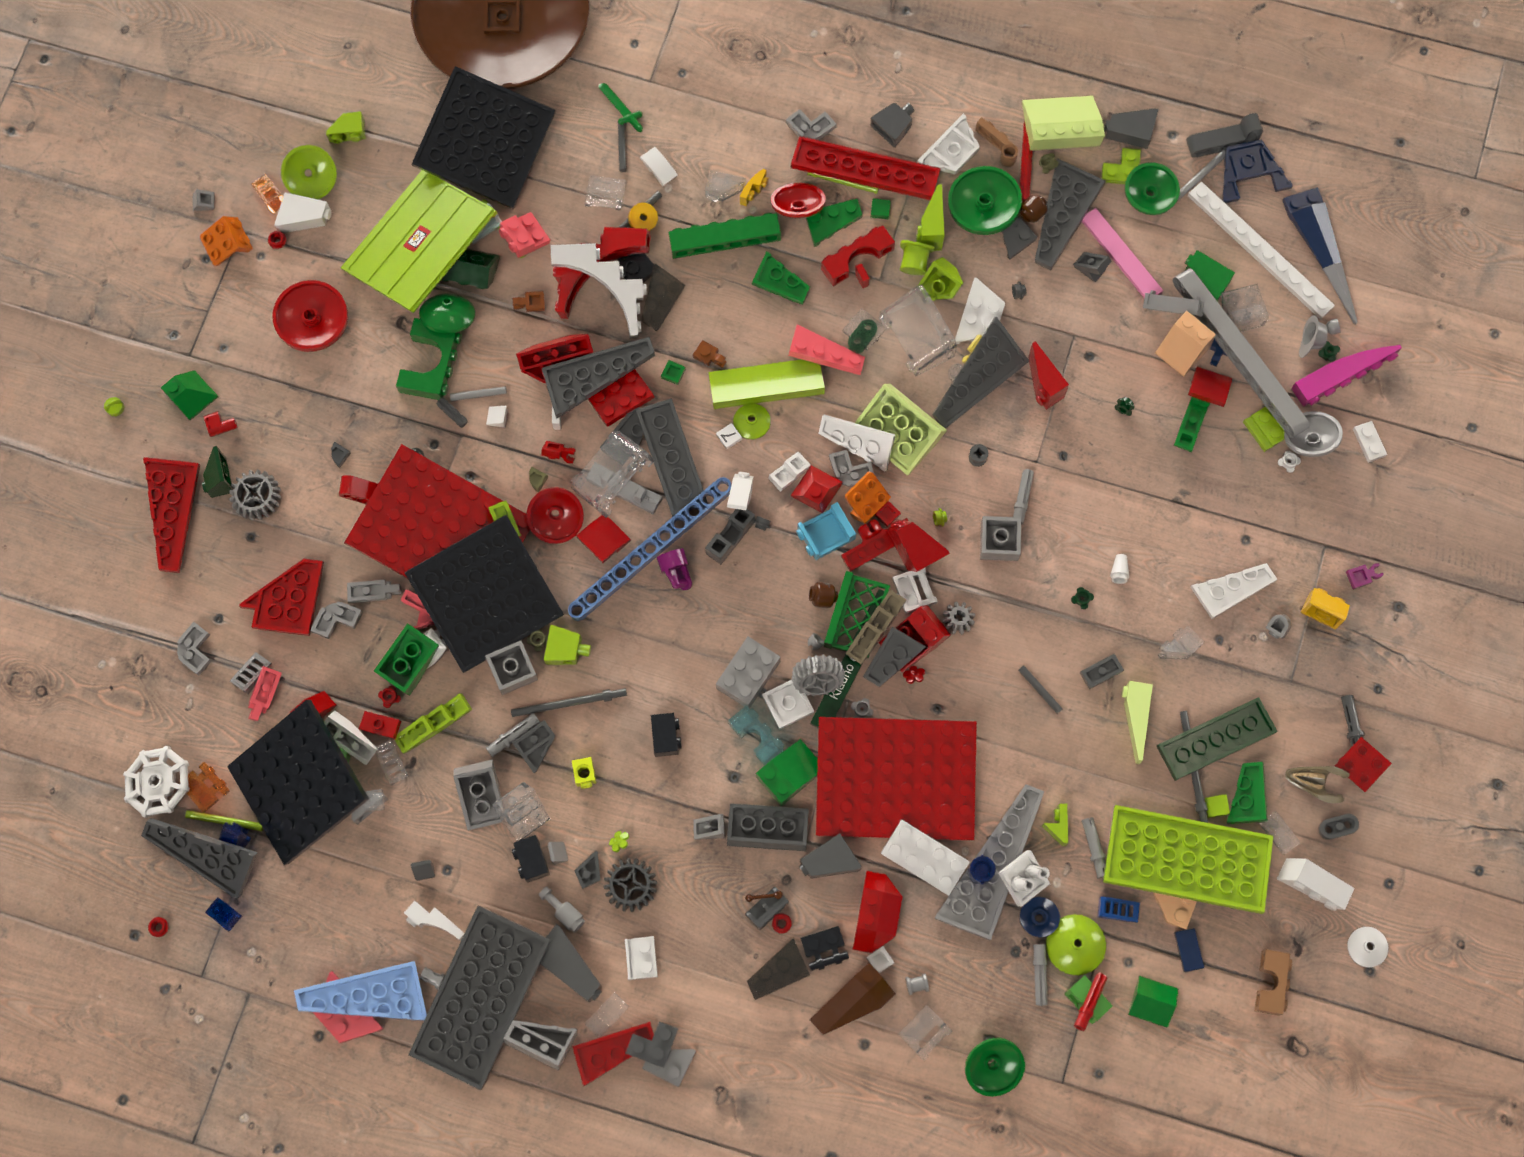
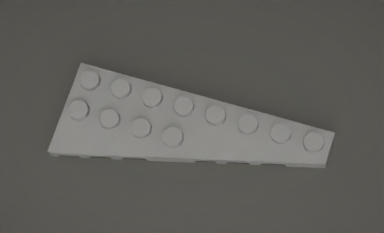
M1029 785L1024 786L936 914V920L991 940L1008 894V889L998 873L1022 854L1044 791Z

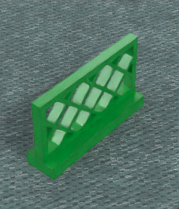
M846 571L824 641V647L847 652L853 643L848 632L859 628L861 631V625L870 619L866 608L874 603L878 607V601H883L889 592L890 585L853 575L852 572ZM855 582L864 583L867 589L857 594L854 588ZM877 587L885 589L883 596L877 599L871 591ZM869 592L873 601L864 605L859 596ZM857 598L861 607L852 611L849 607V602ZM864 610L868 619L858 623L854 614ZM852 616L856 625L846 629L843 621ZM844 634L847 635L851 642L845 646L837 644L838 638Z

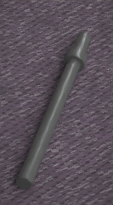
M626 688L613 691L608 689L603 690L602 693L511 709V715L516 717L596 701H612L613 698L627 696Z
M1181 711L1180 718L1183 732L1191 729L1187 711ZM1199 770L1191 773L1197 803L1195 804V809L1199 814L1200 821L1208 823L1206 813L1208 811L1207 802H1204Z

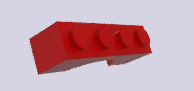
M883 225L879 228L875 227L864 237L856 238L849 246L841 247L836 254L826 256L821 262V270L832 286H835L849 277L848 265L853 258L861 254H870L880 259L894 250L895 241Z

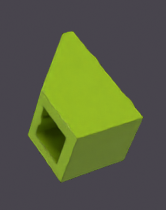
M362 112L343 113L326 130L329 142L338 144L343 141L358 142L366 139L365 120Z

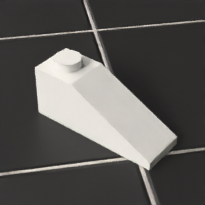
M738 472V474L734 475L727 508L747 509L751 499L754 476H750L747 472Z
M336 711L332 712L324 723L337 745L367 765L377 751V748L351 721Z

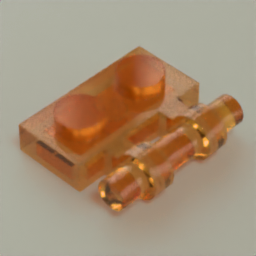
M203 762L199 765V768L203 771L202 773L197 775L192 770L188 774L190 790L186 794L205 813L219 801L215 793L220 791L225 796L230 790L226 787V782L223 779H219L215 774L212 766L209 767ZM207 778L214 784L210 788L204 783Z

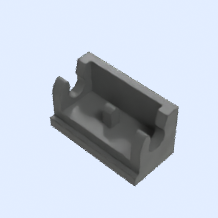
M773 887L767 894H773L779 890ZM784 895L780 899L775 897L761 899L745 915L761 930L789 904V900Z

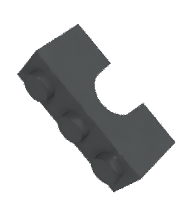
M735 509L728 518L729 521L720 534L716 533L705 547L706 555L722 565L754 524L753 522L756 520L755 514L750 510Z

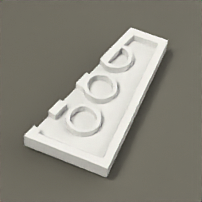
M825 414L822 416L818 434L837 445L847 448L851 453L859 455L865 461L871 462V464L873 463L884 472L887 471L895 434Z
M1266 563L1238 573L1228 574L1221 578L1211 579L1204 583H1197L1191 585L1190 588L1208 615L1213 619L1274 583L1277 578Z

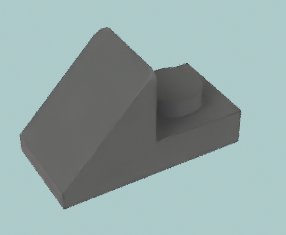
M1084 252L1073 266L1089 279L1096 282L1112 261L1109 256Z

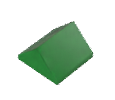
M1139 976L1128 1015L1168 1028L1177 1007L1178 988Z

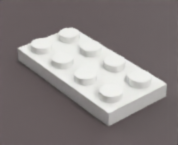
M902 819L881 852L885 857L948 896L970 862Z

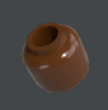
M1031 195L1021 204L1020 215L1027 222H1038L1047 213V201L1042 196Z
M817 582L814 586H811L809 601H812L813 606L831 608L837 602L838 591H835L833 584Z

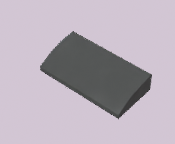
M730 803L727 846L806 851L809 809Z

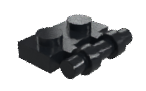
M839 926L800 938L806 958L815 957L816 961L809 963L811 971L825 969V966L834 963L838 965L842 961L849 959L847 951L842 953L838 951L839 947L845 946ZM832 951L833 956L822 959L821 953Z

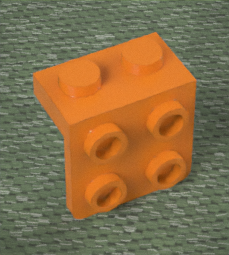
M222 216L200 235V239L214 266H219L235 252L248 253L253 249L250 239L246 235L238 217Z
M867 472L845 494L846 501L853 509L850 515L853 519L862 523H866L891 498L872 472Z

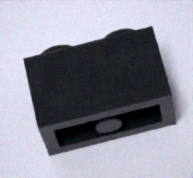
M674 713L651 715L655 757L679 755L678 749H682L681 737H677L676 730H680L679 718H675Z
M536 835L513 843L515 848L512 849L514 859L519 860L521 867L518 868L521 879L525 878V881L529 883L550 875L539 839Z

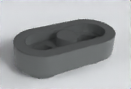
M1345 814L1324 820L1320 823L1318 831L1322 838L1331 840L1356 832L1359 828V821L1354 815ZM1348 822L1350 824V828H1346L1344 826V823ZM1330 827L1331 833H1327L1325 828Z

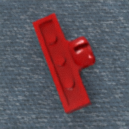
M876 519L870 520L867 524L859 527L858 533L862 543L840 555L849 572L895 547L887 529H883Z

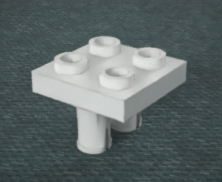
M1026 850L998 873L1016 905L1020 907L1050 884L1047 879L1049 877V870L1046 867H1040L1031 850Z

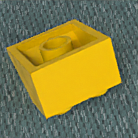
M1313 588L1300 613L1336 630L1346 620L1350 605L1346 604L1342 598H1334L1328 595V592L1323 589Z

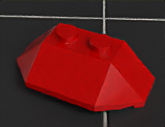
M576 334L532 345L516 353L522 373L546 383L542 368L592 354L593 348L589 334Z
M866 871L852 950L872 954L896 937L903 896L886 874Z

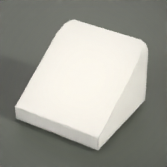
M507 406L489 407L486 425L505 428L508 413Z

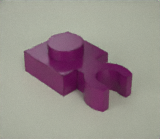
M1375 563L1369 569H1367L1366 565L1347 570L1346 574L1352 589L1371 584L1373 582L1371 578L1380 579L1384 573L1377 574L1374 571L1380 564Z

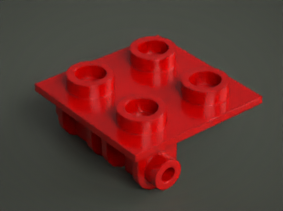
M1360 737L1334 766L1350 773L1348 778L1366 792L1392 763L1364 738Z

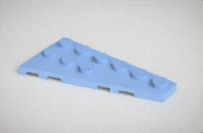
M415 961L294 990L297 1008L301 1012L424 1021L427 1016Z

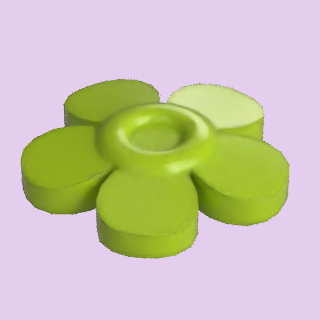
M617 831L614 834L615 838H611L609 841L612 850L618 852L620 847L625 849L628 846L626 840L629 839V834Z

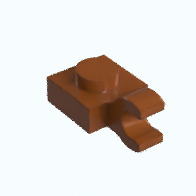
M544 291L525 292V297L512 298L514 310L526 307V312L545 311Z
M704 340L701 341L693 353V358L707 366L713 362L723 368L727 363L725 361L726 357L717 354L719 352L718 348Z

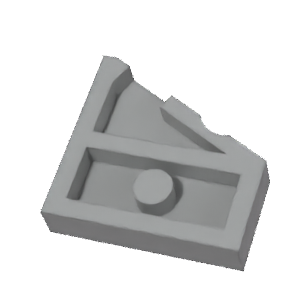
M693 1049L671 1050L664 1068L645 1061L642 1069L679 1087L696 1051Z

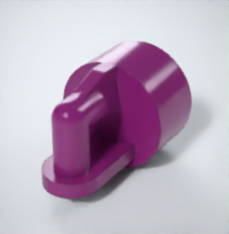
M683 548L663 553L657 557L661 573H666L674 589L689 590L692 587V580L687 569L689 563Z

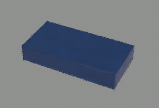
M1195 928L1174 932L1183 972L1203 969L1204 964Z

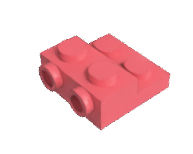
M532 212L519 218L515 215L500 222L499 234L503 239H506L510 251L515 253L518 258L550 244L549 237Z

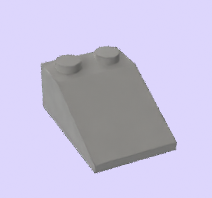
M493 760L455 768L453 777L467 830L506 822Z

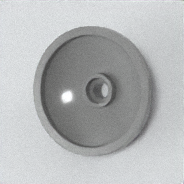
M1316 411L1303 413L1310 425L1307 430L1293 438L1289 437L1284 431V439L1287 446L1297 454L1307 457H1320L1333 452L1338 448L1343 437L1342 427L1334 417Z

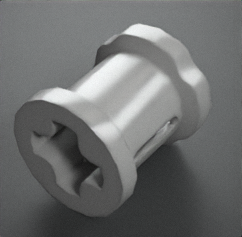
M926 973L920 977H906L909 995L922 990L929 991Z

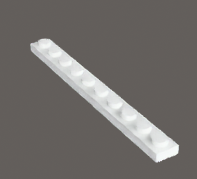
M1202 181L1188 193V197L1320 320L1334 308L1335 305Z

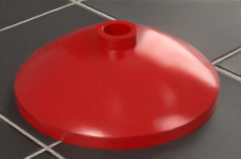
M807 183L787 184L776 189L771 195L772 208L780 215L788 218L800 219L813 216L822 210L826 203L824 192L817 186Z
M551 487L541 490L531 499L527 508L526 518L531 532L538 539L551 544H560L571 540L578 534L583 524L584 511L580 500L572 492L564 488ZM558 510L559 514L555 516L552 514V511Z

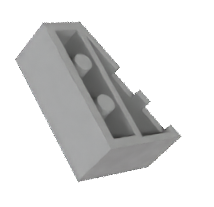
M513 1020L503 1039L506 1045L559 1071L577 1036V1029Z

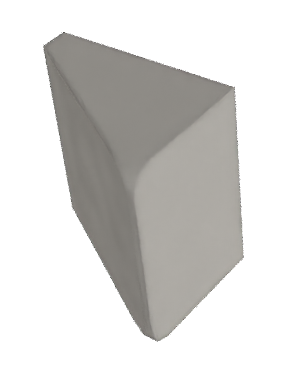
M196 189L192 196L193 211L214 210V192Z
M548 842L551 862L554 865L567 862L568 857L564 842Z

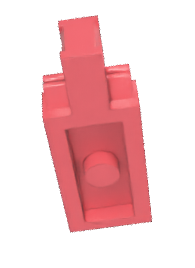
M262 666L249 700L248 708L252 710L248 719L258 721L260 714H265L266 710L269 709L282 674L281 672Z

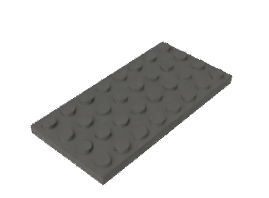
M478 905L408 1055L482 1090L503 1046V1038L512 1021L515 1020L551 939Z

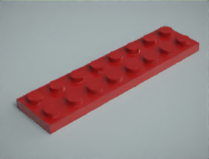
M799 136L790 167L800 171L926 200H931L940 173V168L802 136Z

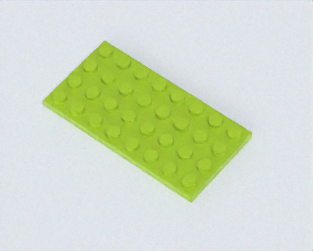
M1115 805L1103 883L1264 914L1273 836Z

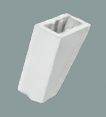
M285 192L274 226L277 231L282 233L325 226L327 220L331 217V209L326 201Z

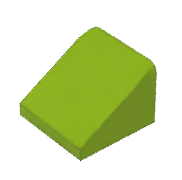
M1227 794L1204 798L1205 802H1207L1208 818L1230 814Z

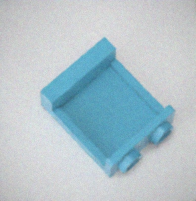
M838 502L831 505V509L803 524L801 522L797 524L798 530H796V533L801 541H805L807 544L805 548L809 556H814L815 560L856 539V532Z

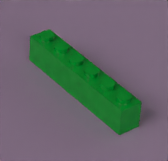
M765 213L762 216H747L739 220L729 219L721 223L711 222L708 225H693L690 228H675L672 231H668L673 259L781 241L777 213Z

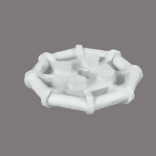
M169 746L149 751L142 750L126 772L124 771V801L133 806L145 818L167 812L170 814L174 812L175 806L186 792L190 790L188 786L189 763L172 751ZM159 757L158 761L150 762V758ZM169 758L176 764L171 767L166 764V761ZM144 764V769L141 772L135 774L136 771L140 768V766ZM179 771L180 784L176 783V772ZM155 777L159 779V783L156 786L152 784ZM133 779H135V785H136V790H134V791H133ZM174 789H178V791L169 801L167 797L171 796L174 793ZM138 796L144 797V804L137 800ZM161 801L162 806L152 807V802Z

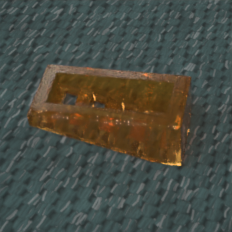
M264 174L251 183V185L270 211L275 213L280 208L283 196L269 177Z

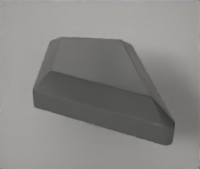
M597 851L591 854L574 870L582 889L601 881Z

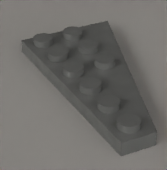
M1058 158L1059 164L1053 174L1047 201L1048 210L1042 224L1035 263L1048 270H1052L1105 185V180Z
M997 316L994 317L932 414L935 420L945 429L1029 362V359Z
M650 337L542 368L556 419L653 358L655 352Z
M153 818L146 821L141 835L235 899L242 895L258 852Z

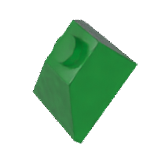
M195 370L175 375L160 387L190 421L219 397Z

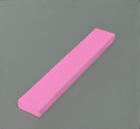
M1095 208L1087 213L1082 223L1143 298H1145V293L1150 294L1151 290L1156 291V295L1162 294L1164 290L1100 212Z

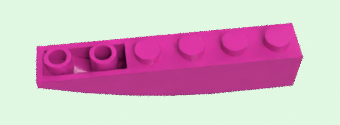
M1400 345L1380 347L1343 357L1294 383L1291 390L1303 407L1308 404L1312 406L1319 402L1322 396L1328 397L1335 393V389L1338 387L1345 388L1352 383L1351 380L1355 378L1361 379L1367 374V371L1371 369L1373 371L1377 370L1387 360L1389 362L1393 361L1399 356L1398 353L1402 347Z

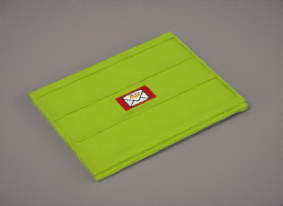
M421 170L341 266V269L414 313L491 218L497 215V211L439 177Z

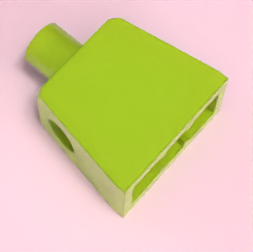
M550 625L544 662L546 665H575L578 662L579 655L590 656L591 645L581 644V635L576 632Z

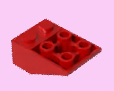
M928 605L920 606L896 627V629L926 646L900 671L902 673L951 636L950 632ZM885 636V637H884L880 642H878V643H879L880 645H882V643L884 642V640H885V638H886L887 636Z

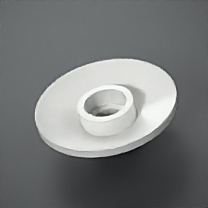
M1358 928L1348 939V953L1352 960L1360 966L1375 967L1381 964L1387 957V940L1375 928ZM1367 943H1371L1373 945L1372 950H1369L1367 948Z

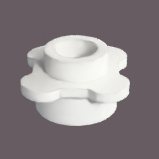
M1285 451L1283 458L1278 460V465L1286 468L1289 473H1292L1295 470V466L1301 463V459L1291 451Z

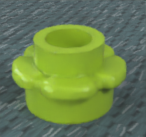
M941 508L933 511L935 526L940 525L943 527L945 522H947V514Z

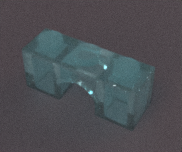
M745 706L729 719L728 723L741 739L749 733H755L761 738L760 745L753 751L754 755L765 766L784 751V744L778 737L774 738L770 734L772 730L765 722L762 724L757 719L759 715L753 708L749 709Z

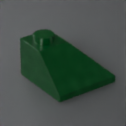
M217 446L212 448L203 474L204 482H202L204 492L208 493L211 498L230 494L229 491L233 490L227 458Z

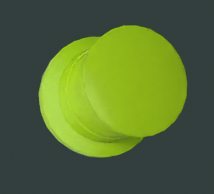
M902 240L900 247L903 249V258L899 270L910 275H925L929 253L934 252L935 247L919 242Z

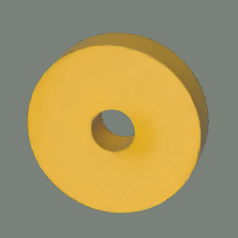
M644 202L634 205L628 214V222L632 228H646L648 231H651L658 221L656 209ZM640 215H644L646 220H641Z

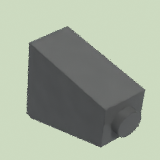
M1153 108L1112 114L1110 121L1106 120L1104 131L1107 133L1105 138L1148 149L1159 109Z
M838 834L801 858V865L799 866L804 876L808 875L810 879L858 872L862 869V866L841 834Z

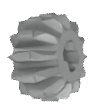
M958 602L954 603V607L948 605V611L943 612V615L946 617L943 619V623L947 624V630L953 628V634L959 630V633L962 635L964 629L969 632L971 630L970 626L975 624V621L972 620L975 618V613H970L972 610L971 606L965 608V602L961 606H959ZM956 615H960V618L963 617L962 621H958V618L955 619Z

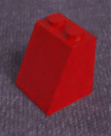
M897 520L890 524L891 528L887 529L907 571L918 572L950 554L949 550L914 522Z

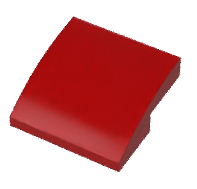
M1197 366L1188 395L1224 407L1232 378Z
M606 514L598 517L576 535L577 539L602 563L606 562L615 552L618 553L631 541Z

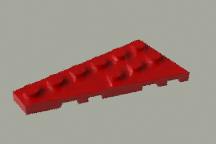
M143 457L149 490L151 518L154 526L153 533L156 541L158 569L163 572L180 573L200 464Z

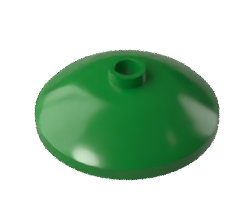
M1150 162L1138 165L1129 173L1125 182V195L1128 202L1133 208L1143 214H1163L1169 211L1179 198L1180 185L1176 175L1168 167L1159 163Z
M439 294L427 299L421 305L419 317L422 324L432 331L456 333L472 325L475 320V308L470 301L462 296Z
M992 1038L979 1043L969 1053L965 1062V1076L969 1085L977 1093L989 1097L1001 1096L1013 1090L1021 1081L1025 1071V1059L1021 1050L1016 1044L1003 1038Z

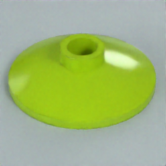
M752 403L740 407L733 418V425L741 437L751 440L764 436L771 424L768 411L761 405ZM749 417H754L755 421L751 422L748 419Z

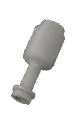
M545 887L539 893L541 899H546L556 909L555 917L569 931L572 930L574 933L578 931L585 923L583 915L569 902L562 904L551 894L552 889Z

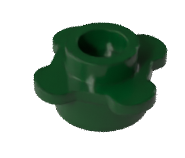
M1327 341L1322 349L1319 350L1318 355L1326 361L1334 362L1336 354L1340 352V347L1334 346Z
M1127 397L1119 398L1117 400L1118 404L1114 407L1115 410L1121 414L1131 416L1132 410L1135 408L1134 402Z
M1083 587L1077 588L1076 595L1072 596L1071 602L1078 604L1081 609L1085 610L1088 608L1089 602L1094 599V595Z

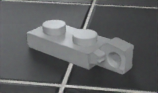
M374 580L347 583L348 603L392 599V595L402 594V586L400 584L391 585V581Z

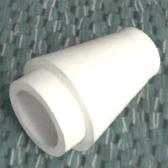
M1124 554L1116 555L1110 574L1112 582L1116 584H1124L1129 579L1127 556Z

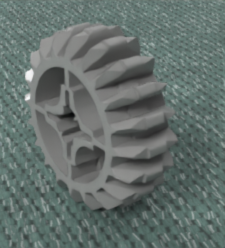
M257 469L255 474L252 470H249V475L242 473V479L236 477L238 483L232 484L234 490L229 491L230 495H232L229 500L233 503V509H237L238 515L242 514L245 519L250 517L251 520H254L257 516L259 520H262L263 514L269 517V511L275 512L273 506H279L276 500L281 499V495L278 494L281 492V489L278 487L279 483L277 480H274L273 475L268 476L266 471L261 474V471ZM269 488V496L267 500H265L264 496L267 492V489ZM246 490L247 493L242 502V494ZM250 491H252L254 494L257 493L261 499H259L257 496L254 497Z
M824 654L822 656L815 655V657L808 656L807 659H801V662L796 663V666L793 667L792 682L795 689L799 690V693H805L806 696L811 694L813 697L820 695L821 697L822 694L828 695L829 692H835V689H839L844 684L845 673L841 662L837 658L825 657Z

